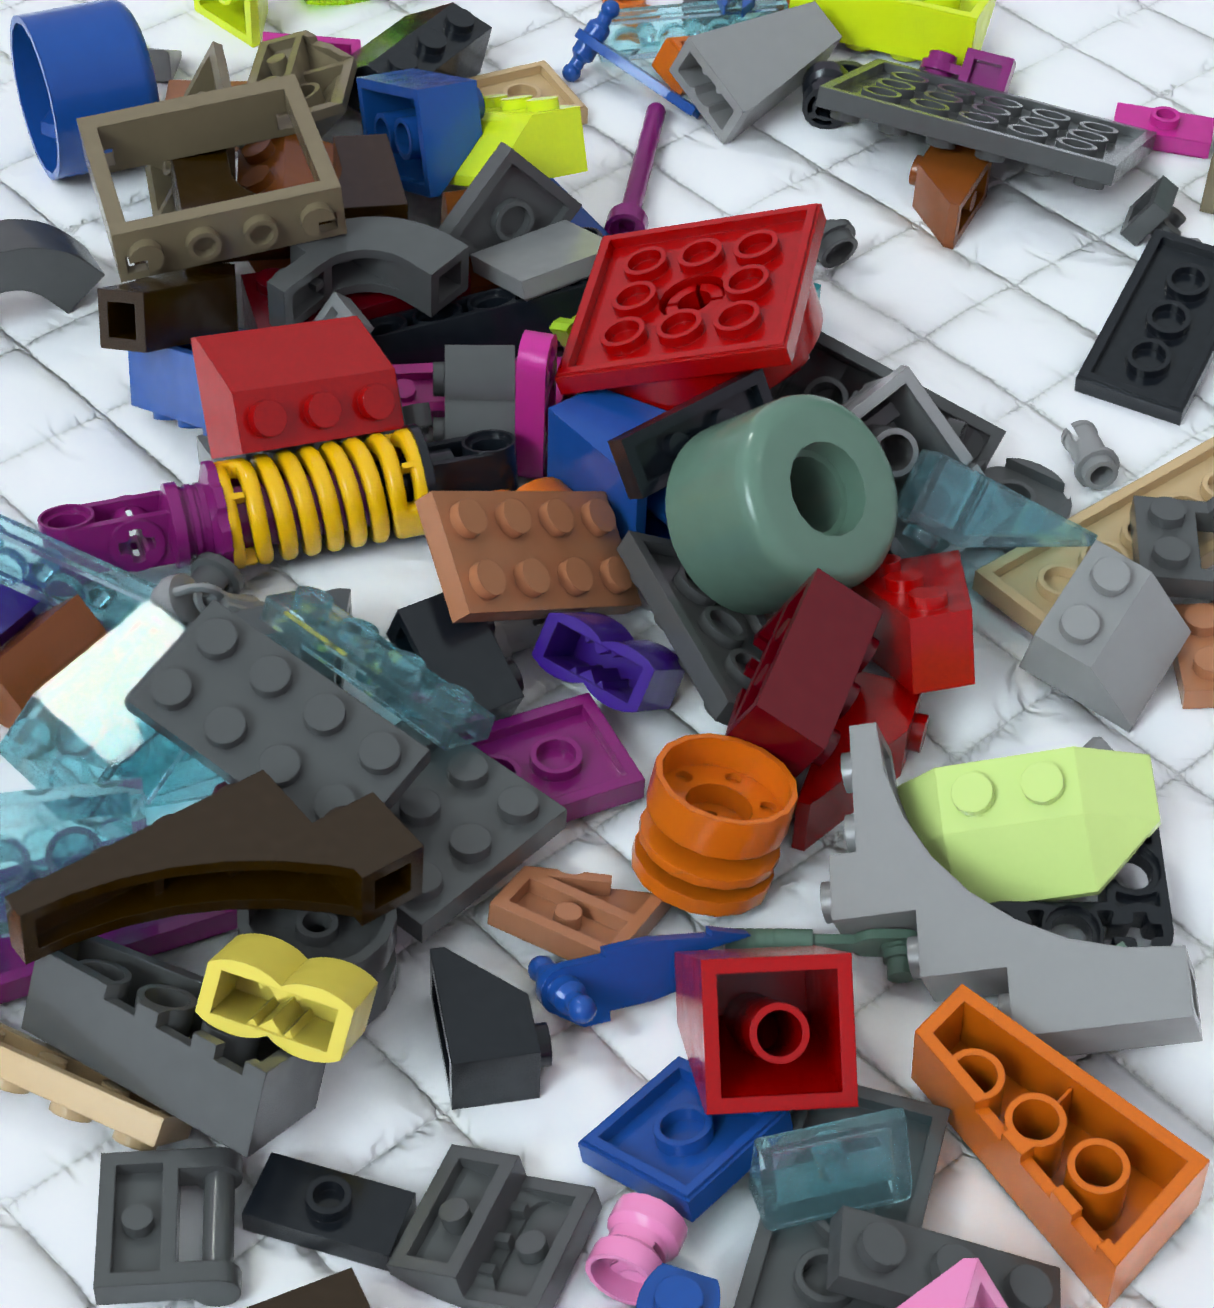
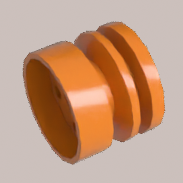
M706 733L685 735L667 743L656 757L646 793L647 807L640 816L639 831L634 838L632 846V868L645 888L663 902L686 912L714 917L743 914L760 905L771 888L774 869L781 855L780 844L788 833L798 800L797 782L782 761L764 748L737 737Z

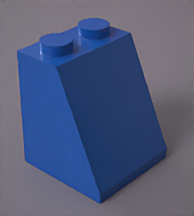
M607 389L582 392L548 408L547 477L560 479L573 491H605L609 505L616 517V526L621 541L628 530L671 539L666 519L665 497L667 486L644 499H629L607 442L666 412V410Z

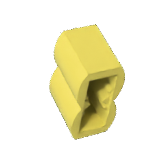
M247 933L237 935L208 961L195 1012L209 1025L227 1034L245 1038L268 1036L282 1050L300 1059L319 1063L341 1061L365 1032L378 982L368 972L350 962L330 957L307 959L297 948L279 938L265 934Z

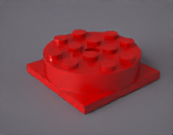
M807 204L602 237L555 376V381L561 395L607 389L668 411L748 370L763 369L770 389L788 377L795 369L802 367L809 360V354L820 336L823 324L822 307L813 282V274L826 224L822 204Z

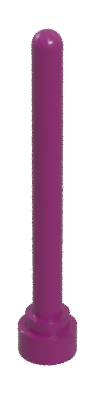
M654 102L647 107L622 203L614 206L607 216L604 229L610 235L648 229V217L642 206L666 115L665 107L661 103Z

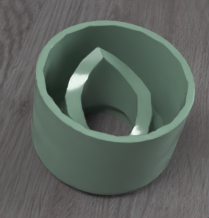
M811 394L781 397L700 431L678 453L672 465L666 488L665 503L668 530L675 552L685 571L693 582L712 600L729 610L747 615H767L777 612L817 568L849 589L861 584L873 575L885 560L891 548L897 526L898 496L895 479L888 458L879 441L867 425L850 410L833 400Z

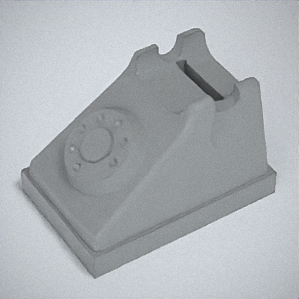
M901 365L888 376L865 383L860 391L842 404V406L860 418L875 435L888 458L894 475L898 496V519L895 535L888 554L898 555L902 559L953 550L961 552L1011 513L979 465L971 462L974 458L909 366Z

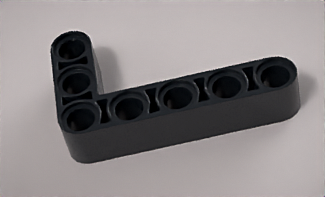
M582 227L592 233L604 237L602 233L596 228ZM588 278L529 301H525L499 287L457 297L432 318L416 308L379 316L368 320L374 327L371 336L391 364L445 362V345H515V357H517L522 334L525 330L553 334L549 329L553 321L559 317L571 319L577 314ZM557 340V347L562 346Z

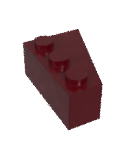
M817 568L755 634L753 645L763 651L761 660L759 662L752 657L746 664L744 675L750 678L751 682L747 690L742 688L737 694L725 736L737 737L764 748L782 761L794 778L800 775L811 763L818 767L822 766L831 756L841 738V732L835 729L838 719H841L848 712L860 692L861 686L854 682L857 673H860L868 665L879 646L880 641L873 637L883 610Z

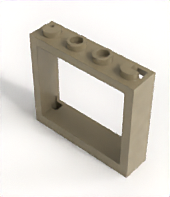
M295 74L76 118L87 169L121 283L347 234L341 185ZM285 112L288 113V116L278 118L276 116V114H281ZM296 134L315 181L125 222L111 173ZM112 149V152L104 153V150ZM331 221V223L319 225L321 222ZM127 257L129 259L130 264L141 261H146V263L129 266Z

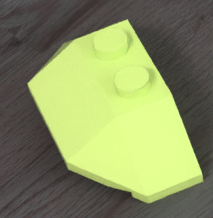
M1072 746L936 767L898 786L899 798L911 828L930 855L967 890L988 903L998 901L1051 902L1099 895L1132 858L1146 838H1149L1161 825L1150 754Z

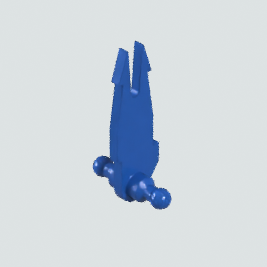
M615 0L605 1L597 18L590 19L584 30L579 28L574 36L578 40L572 48V59L563 67L562 75L564 79L568 82L577 81L580 78L584 65L593 62L599 53L667 101L698 119L701 113L693 103L604 43L610 34V23L620 12L619 4Z
M705 926L706 932L643 936L600 946L601 953L554 963L547 956L539 955L530 961L528 973L530 978L536 982L535 992L538 1001L548 1012L582 1027H588L611 1021L610 1011L654 1001L676 992L674 952L709 950L750 937L751 934L742 929Z

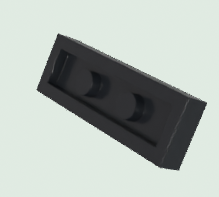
M763 369L743 372L607 441L629 499H644L666 487L672 465L678 453L700 431L773 401Z

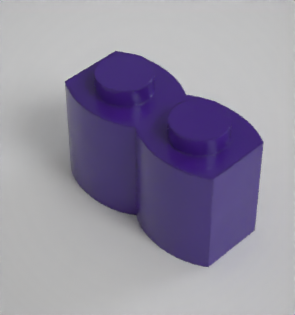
M596 612L548 613L531 653L539 666L553 677L570 683H584L588 691L598 701L621 712L632 713L669 709L685 675V671L678 662V656L673 651L653 641L634 640L630 632L621 623L607 615Z

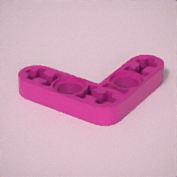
M525 330L520 341L516 363L515 438L519 477L531 479L547 477L548 408L576 395V393L561 395L555 381L562 358L557 356L556 334Z

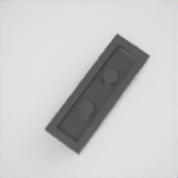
M842 1205L830 1219L827 1291L887 1308H896L963 1258H979L1009 1308H1061L1059 1267Z

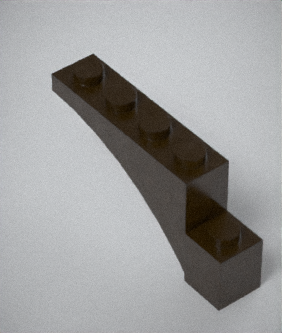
M261 770L237 783L223 786L216 793L174 814L164 815L153 824L111 845L99 847L88 856L44 878L34 879L21 889L5 896L10 942L12 948L27 965L74 943L131 925L186 914L239 909H288L351 916L363 926L422 894L424 845L374 792L348 805L338 806L330 810L324 817L312 823L264 770Z

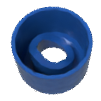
M96 0L14 15L10 23V50L13 73L22 114L37 158L47 176L52 180L87 174L89 172L76 118L160 101L151 57L138 22L126 5L118 0ZM112 149L104 150V153L112 152Z

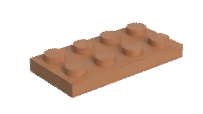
M431 491L415 501L452 623L547 618L548 613L596 612L604 615H620L642 606L637 587L631 581L630 572L617 551L621 538L616 526L614 511L609 505L605 491Z

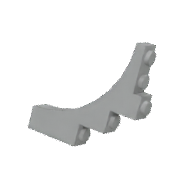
M877 723L849 726L850 752L842 753L840 762L845 790L847 793H853L854 814L845 815L844 834L849 853L829 855L830 881L821 882L820 884L821 909L827 924L833 923L840 934H856L862 930L875 928L911 929L917 931V936L907 938V957L910 973L914 980L921 979L935 1002L945 1001L961 984H964L980 997L998 995V1009L1063 1056L1203 1041L1195 971L1185 945L1122 947L1070 939L1016 920L971 893L930 855L911 828L899 798L892 753Z

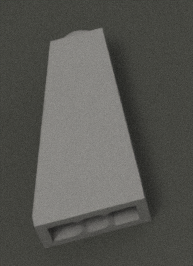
M816 1L690 36L686 39L669 71L723 144H727L800 87L807 69L815 63L827 61L841 40L842 35Z

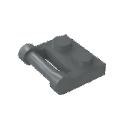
M1134 495L1129 513L1133 561L1154 574L1168 597L1214 600V569H1202L1197 532H1214V497L1204 502L1181 500L1165 496L1146 497Z
M228 1147L101 1153L93 1282L96 1305L196 1300L206 1306L221 1307L230 1305L240 1298L242 1292V1271L234 1263L235 1189L242 1184L243 1158L241 1154ZM198 1185L204 1190L202 1261L179 1262L181 1186Z

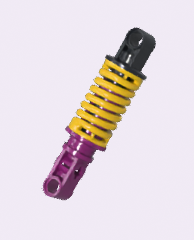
M413 423L404 425L402 429L396 430L391 434L376 433L369 435L365 442L353 437L345 439L341 445L333 441L322 443L318 450L310 445L298 448L295 454L287 449L280 450L272 458L262 453L254 455L250 461L243 457L217 462L210 460L200 462L199 480L192 483V485L184 484L179 487L174 481L162 483L158 491L123 495L113 499L85 504H63L43 511L38 516L37 522L47 578L55 584L76 585L99 577L132 571H144L149 568L175 564L177 569L190 567L193 559L206 552L220 554L229 559L238 569H244L246 566L256 565L258 562L263 565L270 564L274 560L273 545L277 544L280 556L283 559L292 560L299 554L298 540H300L303 552L308 556L318 555L321 552V536L326 548L331 552L340 551L344 547L345 535L348 543L355 548L366 544L368 533L373 542H386L390 537V520L394 535L397 538L405 539L420 535L426 538L415 501L431 491H494L500 489L515 491L519 488L516 438L512 433L504 430L488 429L476 431L467 436L426 443L417 424ZM130 510L133 516H127L125 511ZM136 529V535L130 536L129 531ZM138 549L140 555L135 556L132 550Z

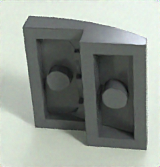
M452 1144L386 1266L390 1275L437 1299L461 1308H554L598 1218L602 1205L595 1187L527 1176L519 1155Z

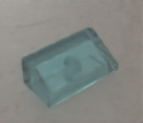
M896 1107L756 1138L754 1140L748 1186L764 1227L767 1230L775 1231L832 1218L842 1205L859 1210H867L908 1200L911 1197L912 1173L907 1118L903 1108Z

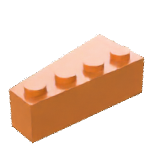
M961 984L915 1030L912 1080L932 1104L950 1109L948 1123L1102 1307L1110 1308L1198 1207L1210 1160L964 984Z

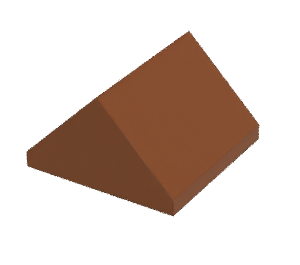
M78 594L37 615L0 647V724L47 750L53 747L108 699L107 689L109 685L130 662Z

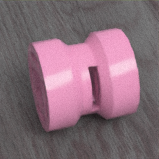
M633 1192L624 1194L617 1200L608 1217L607 1228L609 1235L601 1237L595 1243L586 1261L585 1271L590 1281L601 1292L616 1301L636 1306L639 1292L648 1276L659 1265L672 1261L678 1256L687 1238L688 1227L683 1217L663 1200L648 1194Z

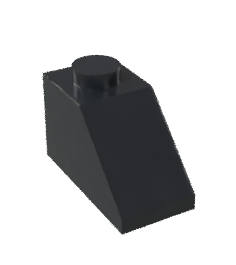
M445 947L431 948L430 995L452 1110L540 1098L541 1068L552 1066V1046L547 1022L534 1023L529 995Z

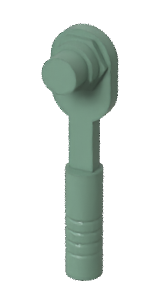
M733 928L745 930L751 936L724 945V949L816 945L845 952H854L863 957H883V963L887 966V979L893 983H908L914 979L911 976L908 964L907 938L917 936V931L911 929L875 928L862 930L856 934H813V929Z

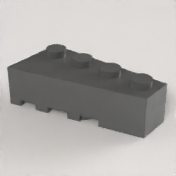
M95 936L74 943L34 962L21 1026L23 1030L246 1158L316 1108L326 1063L307 1061L287 1053L273 1043L268 1036L260 1038L238 1037L214 1028L195 1012L203 976L102 937Z

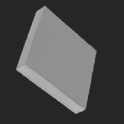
M562 220L472 253L470 257L474 273L525 301H529L589 278L602 237L568 220Z

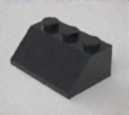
M454 2L404 16L351 55L355 58L357 70L347 106L361 114L356 77L410 68L464 78L477 76L481 72L492 27Z

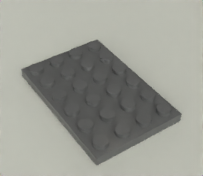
M876 59L820 85L815 104L817 107L831 110L829 116L838 121L859 123L860 118L878 123L877 129L889 135L907 136L909 131L927 136L925 142L937 148L952 150L956 148V145L975 149L974 156L981 160L1003 163L1005 158L1023 162L1025 163L1023 169L1032 174L1054 176L1056 171L1074 176V184L1092 190H1103L1105 185L1112 186L1152 152L1157 132L882 59Z

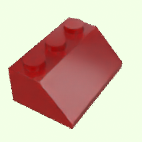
M357 315L190 338L211 459L402 429L404 426L395 368Z

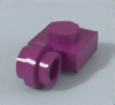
M973 48L967 49L962 66L956 65L957 57L940 50H930L928 57L922 59L920 70L1007 93L1016 68V61L1013 58Z

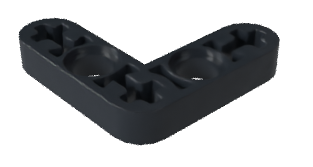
M1159 827L1149 838H1146L1127 862L1135 864L1146 873L1148 885L1142 889H1128L1120 885L1113 878L1098 895V902L998 901L990 903L1016 920L1035 925L1050 932L1052 928L1060 924L1074 925L1082 930L1086 935L1087 941L1103 943V926H1106L1105 940H1112L1110 945H1117L1123 941L1127 947H1138L1135 938L1126 937L1131 927L1140 928L1142 938L1151 940L1149 946H1171L1173 943L1174 928Z

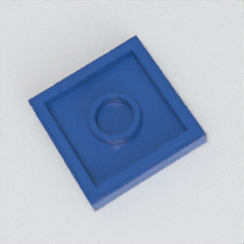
M678 1056L578 1142V1147L583 1163L638 1193L648 1194L663 1200L672 1206L683 1218L693 1223L793 1131L790 1111L706 1115L689 1061Z

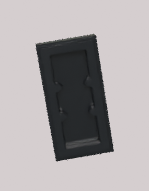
M271 1152L243 1209L242 1224L243 1229L389 1271L386 1264L416 1210V1193Z

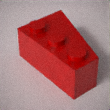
M959 550L902 559L898 555L887 554L885 560L873 575L861 584L851 588L852 591L883 610L873 637L878 639L880 643L871 660L913 695L975 684L972 606Z

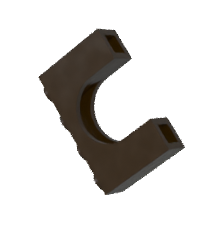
M387 134L333 136V168L342 189L345 219L393 217L408 220V202ZM226 149L170 160L175 211L256 194L242 187L234 179ZM331 221L321 222L319 225L331 223ZM290 246L214 263L290 259Z

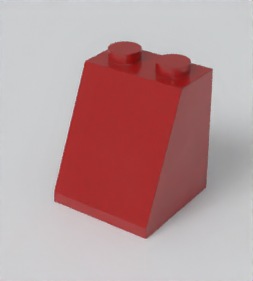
M816 945L674 952L677 1025L706 1115L859 1107L852 953Z

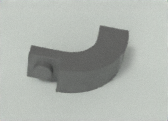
M357 217L346 219L347 234L290 246L291 264L286 268L278 270L267 281L269 324L281 326L304 322L324 306L334 291L344 296L361 292L391 295L407 302L432 318L468 289L469 246L437 228L412 220L393 217Z
M0 220V293L9 291L36 293L69 314L104 277V272L88 249L61 229L33 220Z

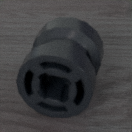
M834 61L815 63L807 69L803 76L802 112L805 119L812 126L819 129H833L845 123L829 116L831 110L815 106L819 86L848 73L841 64Z

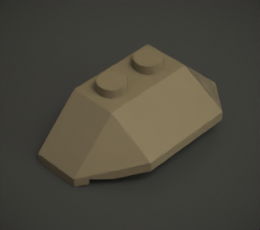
M304 30L260 42L247 83L295 74L322 138L346 113L357 70V63L350 54L330 43L318 41L316 35ZM288 113L276 114L277 118L288 116ZM241 145V146H237V147L241 149V148H243L245 145Z

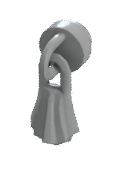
M177 573L162 578L158 586L152 590L150 599L155 616L160 621L173 626H183L190 621H194L213 599L232 612L266 604V602L260 601L253 595L234 594L210 583H196L186 573Z

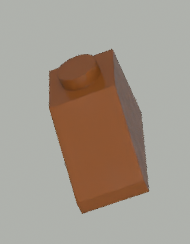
M930 145L924 156H916L910 170L909 184L915 186L912 207L941 245L953 249L987 197L992 162L975 157V149L956 145L955 149L949 150Z

